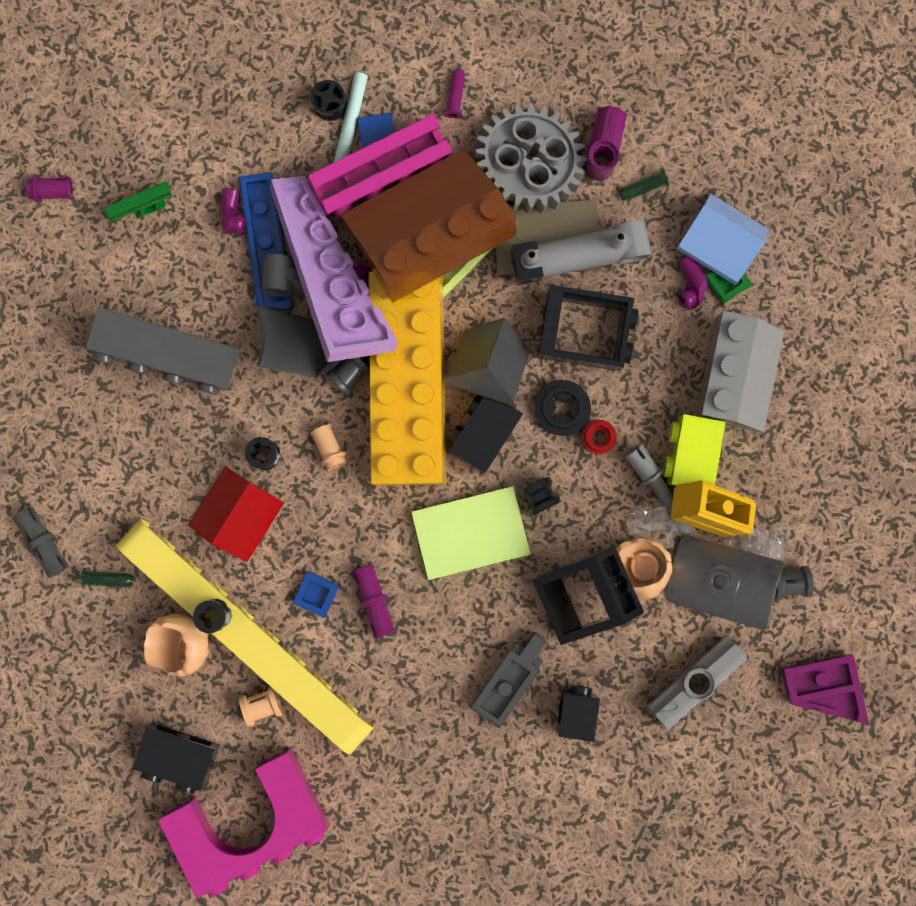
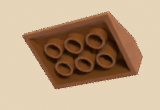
M464 149L341 215L343 222L392 303L516 236L515 214L496 185Z

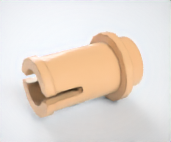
M330 424L321 426L310 433L323 459L320 462L322 467L326 466L327 471H333L347 463L345 459L347 453L341 451Z

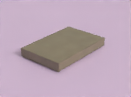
M597 201L560 202L557 209H553L548 203L545 212L542 214L538 210L537 205L533 206L530 214L526 213L525 205H519L518 209L515 212L513 211L518 223L516 225V236L495 247L497 277L515 276L510 254L512 245L531 241L542 243L599 231ZM599 266V267H594V268H589V269H584V270H580V271H596V270H601V266Z

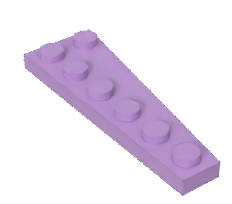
M306 177L271 179L270 191L327 362L395 352L398 346L395 335L379 307L375 308L368 296V287L364 280H359L355 273L348 252L344 253L337 240L338 234L332 223L326 218L325 211Z

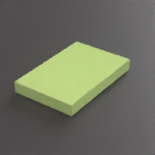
M514 486L411 512L428 580L531 555Z

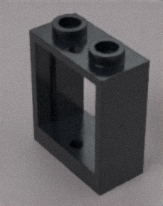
M550 285L538 359L621 371L624 368V363L630 364L633 352V343L628 342L630 329L635 330L638 319V309L633 308L634 298ZM562 302L620 311L613 359L555 350Z
M615 545L554 568L532 579L560 645L624 625L644 613ZM588 568L609 617L581 625L561 578Z

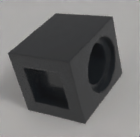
M571 685L570 691L562 690L556 729L558 737L594 742L600 698L592 694V688Z

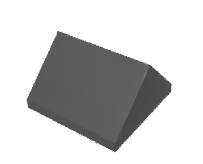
M505 318L466 329L460 340L445 383L512 406L530 351Z

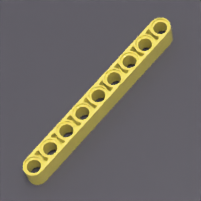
M140 518L116 545L119 551L191 616H193L195 608L204 601L211 599L225 601L232 611L231 621L222 630L211 634L336 746L351 755L374 729V725L369 720L365 722L357 715L359 711L344 697L341 696L339 699L331 692L332 687L317 673L312 675L304 667L306 664L290 649L288 651L283 649L278 644L280 642L278 638L264 626L260 628L252 621L254 617L240 604L236 603L234 605L226 598L228 594L212 579L207 581L200 574L202 570L186 556L184 558L179 556L174 551L176 549L174 545L160 533L156 535L148 528L150 524ZM214 607L212 610L206 611L205 617L211 619V625L213 622L220 620V615L214 613Z

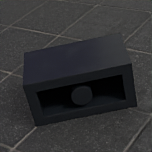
M477 395L466 411L471 416L464 428L457 425L447 442L452 445L449 450L450 454L485 475L523 413L508 404L485 396L481 398Z
M152 723L145 729L132 769L142 772L141 777L146 780L161 782L164 779L176 783L175 788L180 791L195 793L196 790L202 791L207 786L220 744Z

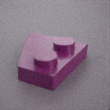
M845 654L781 668L788 703L863 724L869 723L854 655Z

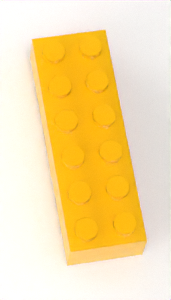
M369 272V297L375 308L379 307L398 342L395 352L370 355L371 484L375 486L446 485L443 276L392 303L374 272Z

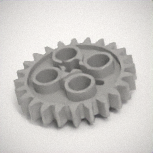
M533 103L529 104L527 112H523L519 104L515 105L513 114L506 108H503L500 118L492 115L489 125L484 124L482 126L481 136L477 137L475 147L478 149H475L473 160L478 161L477 165L496 185L506 202L508 200L513 202L512 210L514 212L520 204L525 205L527 214H530L535 205H537L541 214L545 212L548 203L553 209H557L561 202L560 199L567 202L572 194L571 192H576L580 185L579 181H581L585 174V170L582 168L587 158L580 155L585 145L575 144L580 133H569L567 130L571 122L566 121L560 124L558 122L559 112H556L552 117L547 116L546 106L541 109L540 113L535 112ZM517 133H525L530 139H522ZM547 150L556 151L560 157H551ZM500 160H509L513 166L503 165ZM530 177L538 178L543 184L537 185L533 183Z

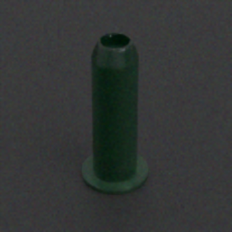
M661 167L659 169L660 172L623 187L619 191L622 201L631 200L663 185L669 187V181L663 168Z
M83 568L81 586L82 589H85L86 585L128 588L134 585V576L129 573L93 572Z

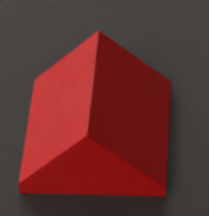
M225 466L188 526L212 545L248 562L285 502Z

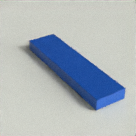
M269 172L238 177L243 214L246 220L245 228L257 309L258 307L276 311L293 309L291 296L276 297L261 292L265 256L268 254L285 255L281 222L270 191L271 179H274V174Z

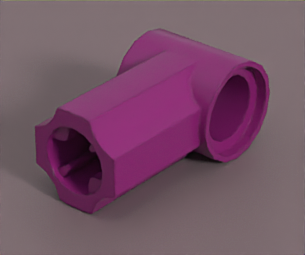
M609 105L598 107L586 157L587 161L584 166L586 174L595 181H604L612 176L620 158L619 150L627 113L618 107ZM603 156L609 161L610 165L600 166L594 161V157Z

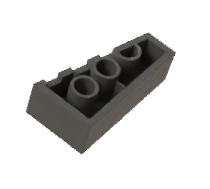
M100 307L97 308L86 345V350L89 354H92L91 359L110 365H113L114 360L128 364V370L148 375L149 370L162 373L163 380L183 385L184 380L198 383L197 390L214 395L218 394L219 389L227 390L239 350L238 348Z

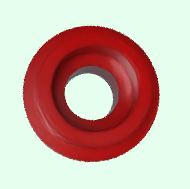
M605 420L589 422L581 434L582 444L585 449L596 455L609 452L614 447L617 439L614 427ZM595 431L604 433L605 441L602 444H597L593 441L592 435Z

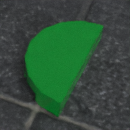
M164 181L104 209L107 218L112 221H122V217L131 213H135L136 217L140 218L164 208L166 205L165 199L171 200L173 195L169 184Z

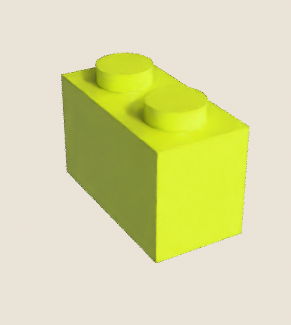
M686 414L679 416L678 422L672 421L668 442L674 443L672 457L666 456L663 465L664 473L662 474L663 477H668V486L676 487L679 484H690L700 480L715 485L726 422Z

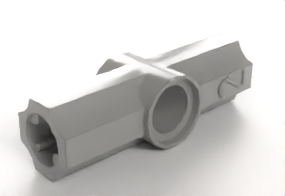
M725 635L696 662L684 668L680 676L646 706L663 726L669 730L701 700L711 697L715 692V688L747 660V657ZM702 673L705 680L704 686L698 691H691L689 688L690 678L694 674Z

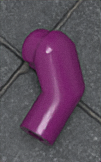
M223 188L219 207L222 230L230 235L232 233L242 234L245 230L246 220L243 216L236 215L240 191Z
M688 256L678 264L679 269L688 281L686 289L678 295V303L684 309H694L703 302L708 282L697 262Z

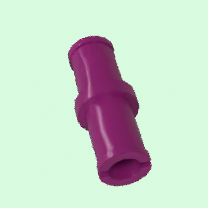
M372 564L354 570L352 573L362 598V602H360L361 609L366 610L374 634L373 637L376 639L394 633L396 630L393 627L385 603L388 601L387 594H382L374 570L375 567Z

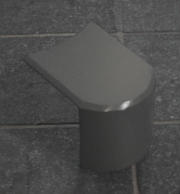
M258 307L256 312L262 332V347L257 363L258 367L317 378L326 374L342 361L327 362L313 318Z

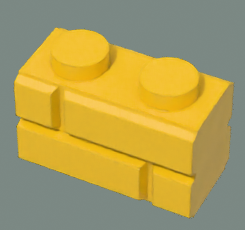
M700 480L690 484L676 485L670 516L672 520L723 538L735 537L736 535H750L754 528L756 503L753 499L740 496V494Z

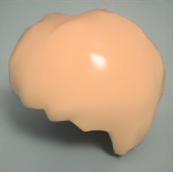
M637 538L633 541L621 543L616 549L639 601L657 597L660 591L667 586L672 574V558L670 553L661 543L652 539Z
M174 613L159 617L149 623L145 631L146 639L143 642L145 649L143 655L147 666L162 669L170 675L184 677L198 671L205 663L206 657L209 654V634L201 632L196 628L193 618L187 614Z

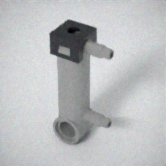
M645 220L629 221L618 224L610 229L542 243L531 241L512 245L510 250L517 286L538 282L545 277L614 263H631L652 256Z

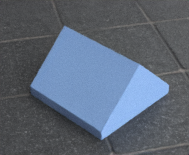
M710 194L676 249L736 285L766 242L769 229Z

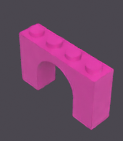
M292 748L260 763L255 769L272 803L275 814L273 832L263 843L250 848H237L224 843L214 833L197 797L164 813L158 819L196 899L205 894L212 898L229 888L228 882L237 877H240L241 881L247 880L261 871L260 865L272 860L273 864H277L293 854L291 849L304 843L305 847H309L325 837L323 832L327 830L329 822Z

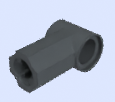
M268 254L265 256L262 293L276 297H289L293 294L305 296L291 256L282 254Z

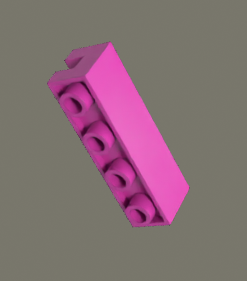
M433 113L308 175L307 181L323 207L326 218L334 214L336 219H339L342 214L354 208L353 204L363 199L368 201L385 192V188L395 183L398 185L414 176L415 173L449 157L453 151L447 139L443 140L438 130L440 124L435 114Z

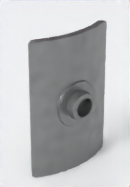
M683 535L673 560L666 600L670 603L760 630H766L769 625L772 605L784 564L779 560Z

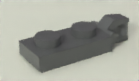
M533 632L524 647L516 642L513 648L509 649L470 708L500 729L540 671L539 667L543 660L537 655L545 645V639Z

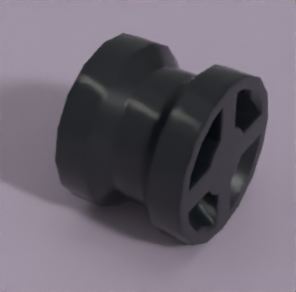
M324 80L317 83L312 89L311 102L319 118L325 121H335L344 115L347 100L344 89L339 83L333 80ZM333 103L337 104L328 108V105H331Z
M550 476L518 491L521 498L526 499L529 505L527 511L530 517L562 502L559 495L554 494L551 488L553 482Z

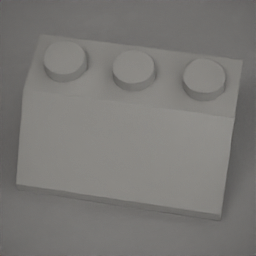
M722 311L716 317L696 416L726 422L725 425L764 433L784 331L759 318Z

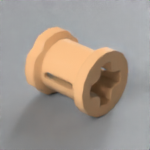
M271 686L268 687L267 691L247 697L243 695L239 697L241 712L248 727L254 726L255 721L274 714L277 717L283 715V708L278 693Z

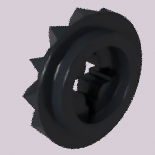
M558 380L546 385L540 391L535 403V415L541 427L553 435L569 436L578 432L585 426L591 413V403L586 391L580 385L568 380ZM553 396L562 403L572 398L575 399L568 409L573 420L564 414L554 418L551 417L557 408L552 398Z

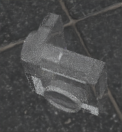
M639 505L631 508L630 513L624 514L628 536L663 529L667 549L675 547L673 537L679 536L677 521L672 520L671 516H669L666 506L652 508L651 505Z
M753 528L750 535L730 537L729 547L779 560L784 564L787 533Z

